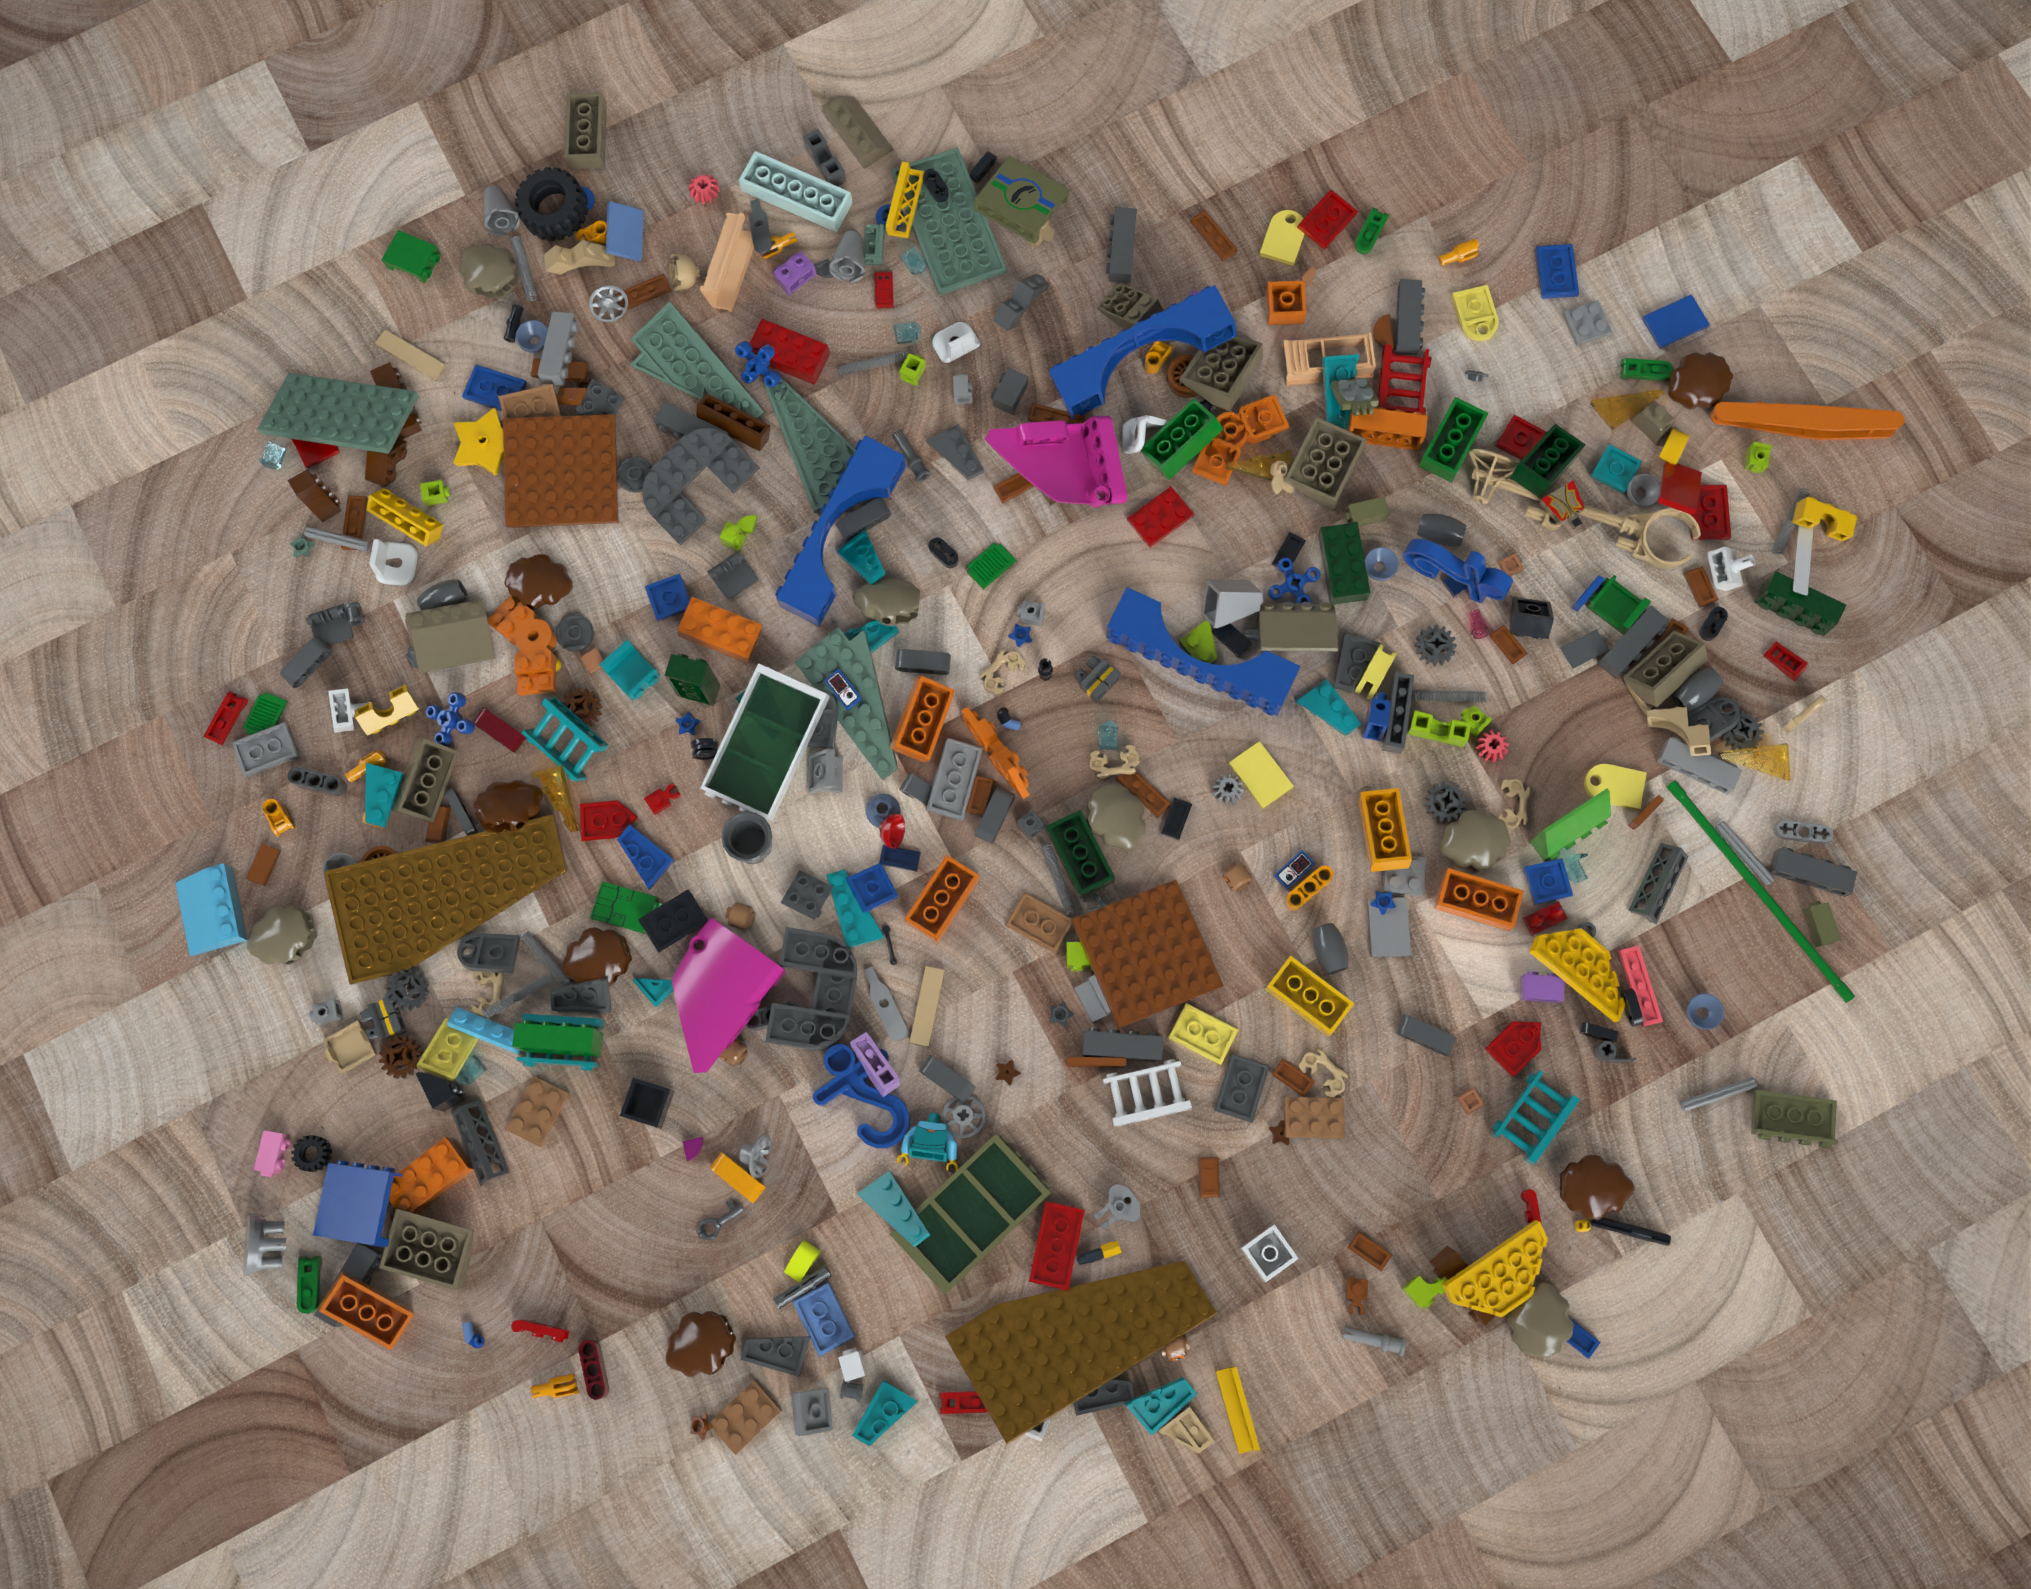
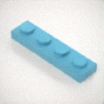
M456 1007L447 1022V1026L518 1055L522 1052L512 1047L514 1029L489 1019L486 1020L484 1017Z

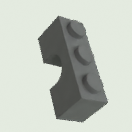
M817 129L803 136L805 148L826 182L835 186L846 182L845 170L837 157L832 156L827 141L820 130Z

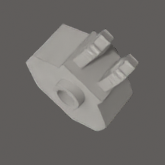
M1115 1184L1109 1189L1108 1203L1105 1204L1106 1206L1093 1215L1097 1219L1103 1216L1106 1211L1109 1210L1113 1217L1101 1225L1104 1230L1114 1221L1122 1219L1134 1222L1140 1218V1203L1128 1187ZM1126 1197L1130 1198V1204L1124 1202Z

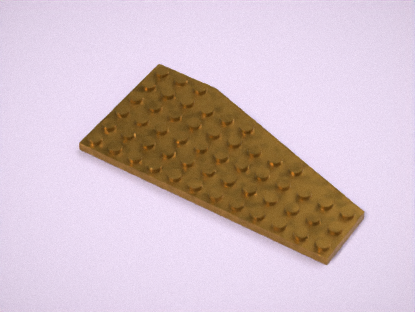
M554 815L528 820L524 828L513 832L505 831L498 834L484 831L324 871L349 985L392 975L395 971L400 973L401 969L408 971L565 873L567 867Z
M1179 1261L1072 1286L1068 1290L1060 1289L996 1304L945 1335V1338L1005 1443L1008 1445L1159 1351L1168 1343L1217 1314V1311L1185 1261Z

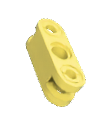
M1380 644L1355 690L1360 695L1366 682L1373 684L1367 696L1369 700L1374 697L1398 653L1394 650L1390 656L1383 652V644Z

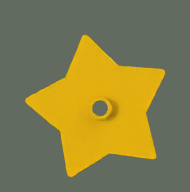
M496 409L490 410L477 422H455L454 427L461 443L453 463L456 466L478 465L497 476L501 461L504 459L503 428Z

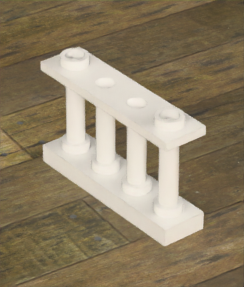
M1175 1059L1164 1061V1065L1122 1075H1118L1117 1072L1107 1074L1106 1078L1103 1079V1085L1110 1083L1117 1112L1115 1114L1116 1117L1112 1118L1113 1127L1191 1110L1190 1100L1185 1101V1098H1182L1175 1069L1181 1066V1061L1176 1062ZM1168 1070L1175 1098L1173 1100L1174 1104L1167 1106L1163 1102L1156 1072ZM1147 1074L1149 1075L1155 1100L1154 1109L1147 1110L1143 1105L1137 1077ZM1126 1079L1130 1081L1136 1109H1134L1135 1113L1128 1115L1127 1111H1124L1117 1082Z

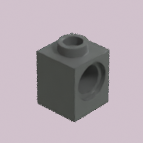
M1030 810L1017 821L1018 828L1029 841L1044 829V823L1033 810Z

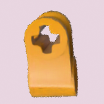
M602 220L596 221L590 226L577 231L575 237L580 242L587 240L603 245L606 243L607 223Z
M1163 341L1153 342L1145 357L1144 370L1149 374H1156L1169 358L1174 346L1172 344L1168 345ZM1154 361L1156 364H1150L1149 362Z
M267 799L263 803L262 810L271 830L277 837L290 828H296L294 821L282 803L275 799ZM277 805L276 811L271 813L272 806Z

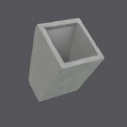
M1207 579L1202 616L1214 628L1225 626L1260 611V606L1264 599L1263 592L1250 580Z

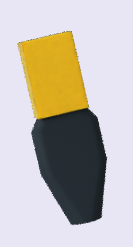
M1118 1241L1100 1245L1101 1248L1094 1249L1077 1257L1078 1264L1093 1263L1102 1258L1106 1259L1122 1253Z

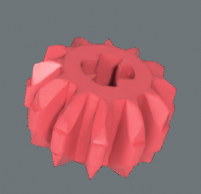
M705 173L702 176L696 174V179L691 178V184L688 187L690 196L697 203L701 201L703 205H705L706 201L712 203V198L717 199V193L720 191L718 181L711 174L707 176Z
M1490 730L1488 734L1483 732L1481 734L1482 738L1477 739L1479 745L1476 746V749L1481 750L1478 755L1479 757L1484 755V761H1488L1491 758L1492 763H1495L1497 759L1501 761L1504 758L1503 755L1508 754L1506 748L1509 747V743L1504 742L1507 737L1503 736L1501 738L1500 731L1494 734L1493 730ZM1492 743L1496 748L1492 749V746L1490 747L1489 744Z

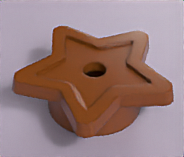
M705 1412L700 1417L692 1416L690 1432L691 1434L699 1435L700 1439L704 1440L707 1431L713 1428L708 1422V1414Z

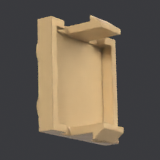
M359 1020L323 1040L328 1047L325 1050V1054L329 1062L336 1063L340 1074L346 1073L377 1055Z

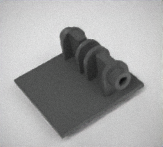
M592 379L581 405H577L575 410L580 412L579 416L616 415L624 397Z
M738 551L707 571L728 601L759 580Z
M344 603L310 614L306 618L307 624L311 625L313 636H319L328 646L354 638L351 626L347 622L349 619L347 612L344 610Z
M799 870L781 903L815 920L816 917L819 918L822 912L821 908L831 893L833 886Z

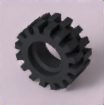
M303 1136V1139L297 1140L298 1144L293 1145L295 1150L291 1151V1154H294V1157L291 1159L296 1162L294 1165L299 1167L300 1170L317 1172V1170L324 1169L323 1166L328 1165L327 1160H331V1156H329V1153H332V1150L329 1149L330 1144L326 1143V1139L319 1136ZM310 1146H315L318 1149V1157L314 1161H308L305 1158V1151Z

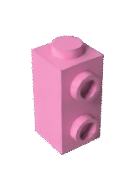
M263 1131L254 1170L260 1171L261 1176L272 1177L273 1174H280L285 1166L284 1156L290 1146V1135Z

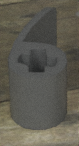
M909 773L899 790L908 797L916 798L927 806L932 786Z
M1610 1041L1599 1043L1594 1048V1055L1600 1061L1628 1063L1636 1060V1058H1615L1617 1049ZM1606 1047V1051L1608 1052V1054L1604 1055L1605 1051L1602 1050V1048Z

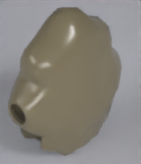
M486 243L480 246H470L464 250L462 261L459 265V272L464 277L465 287L471 293L484 295L488 299H502L518 286L519 271L516 269L513 254L507 248H495L492 244Z
M890 577L876 581L872 585L867 582L854 592L852 598L854 604L865 617L875 619L886 626H894L897 624H908L917 619L920 590L912 583Z
M1115 783L1093 792L1086 807V811L1089 814L1087 823L1092 833L1102 837L1104 844L1108 847H1117L1123 850L1134 849L1146 829L1145 822L1142 820L1145 812L1143 802L1138 797L1131 795L1128 788Z
M1470 810L1461 813L1457 822L1446 826L1445 835L1440 843V851L1459 868L1471 866L1478 871L1491 868L1495 864L1496 859L1505 856L1511 841L1504 820L1497 818L1492 813L1484 815L1477 810Z
M283 905L270 907L263 919L253 924L251 935L247 941L248 951L251 955L258 957L263 963L268 965L274 964L277 961L285 965L297 962L302 957L304 951L311 949L314 940L318 936L312 915L294 905L287 908Z
M1549 1282L1538 1284L1535 1286L1532 1297L1508 1313L1507 1322L1513 1329L1512 1340L1523 1353L1548 1358L1553 1354L1559 1353L1562 1343L1569 1340L1572 1336L1574 1324L1567 1316L1570 1305L1560 1295L1554 1285Z

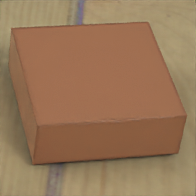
M1313 266L1300 278V281H1305V289L1316 277L1317 269Z
M1515 553L1498 561L1500 569L1510 577L1524 570Z
M597 648L580 657L590 674L601 668L599 664L604 660Z
M1474 1087L1456 1098L1467 1115L1485 1104Z

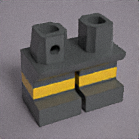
M1092 656L1087 662V666L1092 671L1087 674L1081 668L1075 674V678L1080 683V688L1097 703L1120 679L1121 673L1108 665L1104 659L1101 661Z
M384 997L381 1001L368 1004V1008L360 1012L364 1023L373 1020L374 1027L366 1029L367 1037L370 1040L379 1038L385 1040L407 1032L402 1016L399 1015L401 1014L399 1007L395 1009L394 1002L388 1003L390 997Z

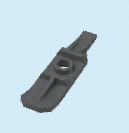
M759 199L752 200V212L749 216L754 249L761 254L770 251L772 242L767 214L761 209Z

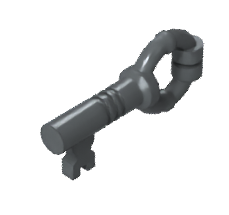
M731 1198V1202H726L730 1210L728 1213L718 1219H703L696 1231L700 1240L715 1239L722 1225L745 1211L741 1204L738 1206L734 1205L735 1202ZM711 1222L716 1229L714 1233L708 1236L703 1227Z

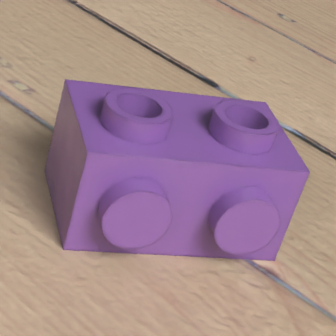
M800 251L797 254H793L786 263L779 265L773 272V275L778 285L789 296L814 277L816 270L812 262Z
M1528 971L1527 974L1521 976L1520 1000L1561 1003L1564 1001L1565 981L1555 973H1547L1546 976L1539 975V972Z

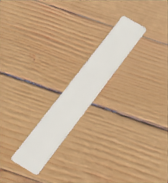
M1799 526L1793 591L1807 596L1813 527L1807 529Z

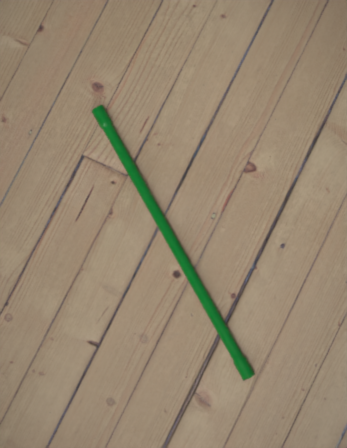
M1674 780L1666 786L1832 984L1834 990L1843 1001L1847 1003L1855 997L1854 993L1841 981L1687 796V793L1680 784Z

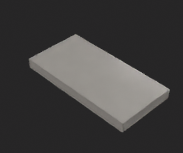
M948 737L945 739L926 811L959 821L964 820L983 748Z

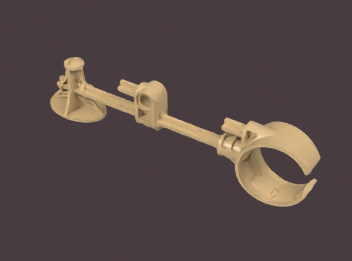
M1474 448L1469 450L1475 467L1471 478L1476 480L1472 496L1476 503L1488 504L1491 495L1497 487L1537 501L1541 500L1517 482L1507 479V477L1513 474L1519 464L1518 462H1515L1510 457L1506 458L1503 454H1497L1494 451L1488 452L1486 449ZM1476 460L1480 462L1489 471L1486 472L1480 470L1477 466ZM1483 461L1491 463V467L1487 466ZM1496 465L1507 469H1494V466ZM1499 471H1511L1502 477L1492 473ZM1479 481L1484 482L1480 496L1476 495ZM1490 484L1493 488L1486 499L1483 496L1487 485ZM1547 492V493L1543 496V498L1546 497L1547 495L1551 494V493ZM1584 504L1585 509L1579 513V515L1617 527L1620 533L1625 531L1629 536L1634 534L1635 538H1638L1637 542L1619 536L1615 547L1633 552V557L1645 560L1650 565L1660 569L1679 567L1686 563L1693 555L1688 554L1683 559L1675 562H1667L1657 558L1650 551L1646 541L1647 529L1653 521L1661 517L1678 518L1691 529L1693 539L1701 536L1696 520L1690 514L1674 508L1620 517ZM1528 506L1525 514L1526 517L1541 521V526L1551 531L1560 528L1561 525L1552 524L1549 521L1550 515L1547 511Z

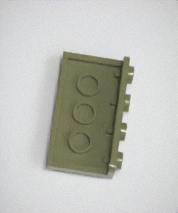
M1754 1090L1751 1134L1758 1135V1139L1771 1140V1137L1778 1138L1779 1142L1791 1143V1140H1797L1800 1145L1819 1143V1147L1832 1148V1145L1838 1144V1140L1835 1139L1837 1101Z

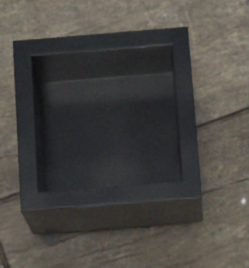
M633 1078L620 1116L662 1129L675 1091Z

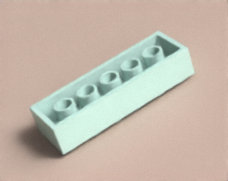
M757 151L752 155L739 179L742 192L836 233L853 204L851 192Z

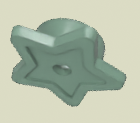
M301 535L300 538L290 543L294 549L293 556L298 557L303 554L309 557L310 548L314 546V542L307 541L305 536Z

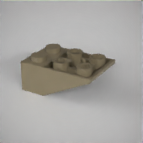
M1120 282L1097 307V310L1122 329L1127 330L1132 328L1137 322L1151 318L1154 313L1164 311L1158 298Z

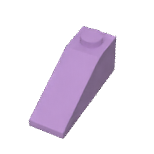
M867 1032L850 1042L866 1073L882 1097L899 1087L900 1078Z

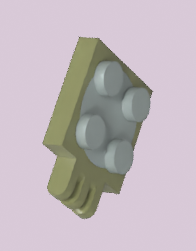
M1367 378L1331 382L1330 388L1342 410L1351 409L1354 416H1359V412L1361 415H1366V411L1368 415L1373 414V407H1377L1379 401Z

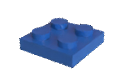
M680 574L645 586L658 622L686 611L690 599Z
M1563 858L1523 868L1534 905L1573 896Z
M881 863L846 878V882L863 914L898 898V894Z

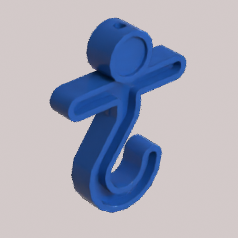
M1413 539L1409 542L1403 553L1405 563L1416 572L1435 579L1439 570H1441L1454 580L1467 585L1470 598L1478 603H1483L1486 596L1495 600H1504L1513 584V579L1507 573L1496 568H1486L1485 557L1475 551H1471L1466 562L1434 542L1424 539Z
M843 1044L831 1046L824 1055V1065L836 1077L814 1092V1102L819 1106H824L842 1094L887 1110L893 1116V1124L889 1130L878 1132L869 1124H861L857 1129V1135L865 1144L876 1149H888L899 1144L910 1127V1115L906 1105L898 1097L891 1094L882 1097L877 1089L868 1086L866 1082L868 1074L860 1061L856 1063L855 1053L848 1046ZM879 1049L885 1059L889 1061L888 1053L883 1049Z

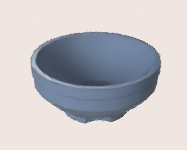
M526 321L517 329L516 341L526 352L536 353L542 351L548 329L540 321ZM533 337L540 338V342L536 345H532L530 340Z
M1374 548L1365 557L1367 575L1373 580L1386 581L1392 578L1398 570V558L1388 548ZM1382 563L1385 566V570L1377 572L1374 569V565Z
M889 794L873 796L866 806L867 819L877 828L880 827L881 822L889 815L901 814L898 801ZM881 803L888 806V810L884 814L877 812V806Z
M1699 994L1689 1001L1686 1014L1693 1026L1702 1030H1709L1717 1027L1722 1022L1724 1008L1720 1000L1715 996ZM1699 1007L1707 1011L1705 1019L1697 1016L1696 1011Z

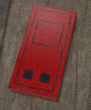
M874 272L876 308H894L893 272Z

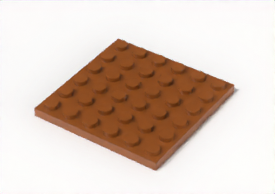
M615 414L503 419L505 522L507 528L619 523Z
M1177 880L1080 915L1071 920L1118 1029L1224 986Z

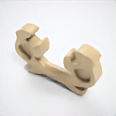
M1001 650L991 666L981 673L980 680L985 678L984 689L986 692L994 694L995 697L1000 696L1004 692V688H998L999 684L1004 685V681L1000 677L993 678L994 672L1001 664L1008 663L1007 668L1013 673L1016 666H1019V671L1025 668V660L1016 651L1004 655L1006 650Z
M1820 695L1800 714L1783 726L1782 729L1789 733L1827 700Z
M1127 745L1125 748L1128 752L1126 754L1122 751L1120 752L1121 760L1125 764L1113 768L1105 767L1108 765L1106 754L1103 755V758H1100V751L1092 752L1089 763L1091 771L1098 773L1096 775L1098 779H1105L1118 774L1129 775L1136 773L1134 767L1140 763L1136 747Z
M1505 779L1500 786V790L1503 791L1507 788L1506 798H1513L1515 795L1519 796V811L1515 815L1513 810L1506 809L1503 811L1506 817L1503 818L1500 814L1497 818L1504 820L1507 829L1513 830L1520 824L1521 820L1523 826L1528 821L1527 801L1531 791L1529 786L1524 790L1523 784L1519 779Z
M473 971L474 979H478L479 976L481 978L478 984L488 985L489 981L493 983V999L489 1002L486 998H479L478 1001L481 1002L479 1008L476 1005L472 1006L474 1014L484 1016L482 1009L485 1010V1007L488 1009V1006L491 1007V1004L493 1005L496 1001L499 1002V999L502 1001L501 984L504 978L503 973H498L497 976L496 972Z
M1321 1049L1317 1050L1319 1055L1311 1052L1306 1053L1301 1063L1298 1064L1299 1070L1306 1073V1068L1311 1069L1310 1074H1313L1318 1069L1317 1063L1323 1064L1334 1076V1080L1328 1079L1323 1084L1324 1087L1329 1086L1330 1092H1324L1325 1096L1335 1098L1336 1095L1342 1093L1345 1090V1083L1342 1077L1347 1079V1073L1335 1066Z

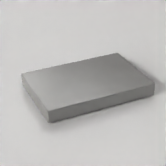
M286 721L232 742L243 777L245 778L300 757Z
M1407 897L1392 898L1396 908L1387 909L1384 915L1381 914L1379 908L1371 906V903L1376 898L1367 899L1371 957L1411 956Z

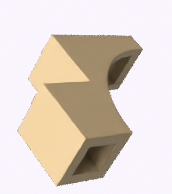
M582 240L572 249L555 245L544 254L546 271L559 275L584 266H606L612 268L615 265V257L612 254L606 253V246Z
M1687 707L1647 711L1648 727L1664 728L1678 734L1688 745L1691 756L1711 755L1709 725L1698 724L1689 726Z

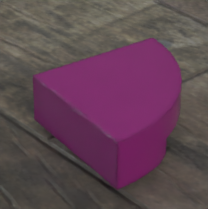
M703 1137L683 1141L687 1161L693 1160L700 1153L703 1146Z

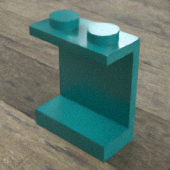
M628 639L599 664L605 673L632 701L640 698L644 694V690L649 686L655 685L660 677L657 670L639 654Z

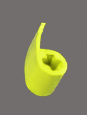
M803 1240L792 1256L784 1273L800 1282L820 1255L821 1250Z

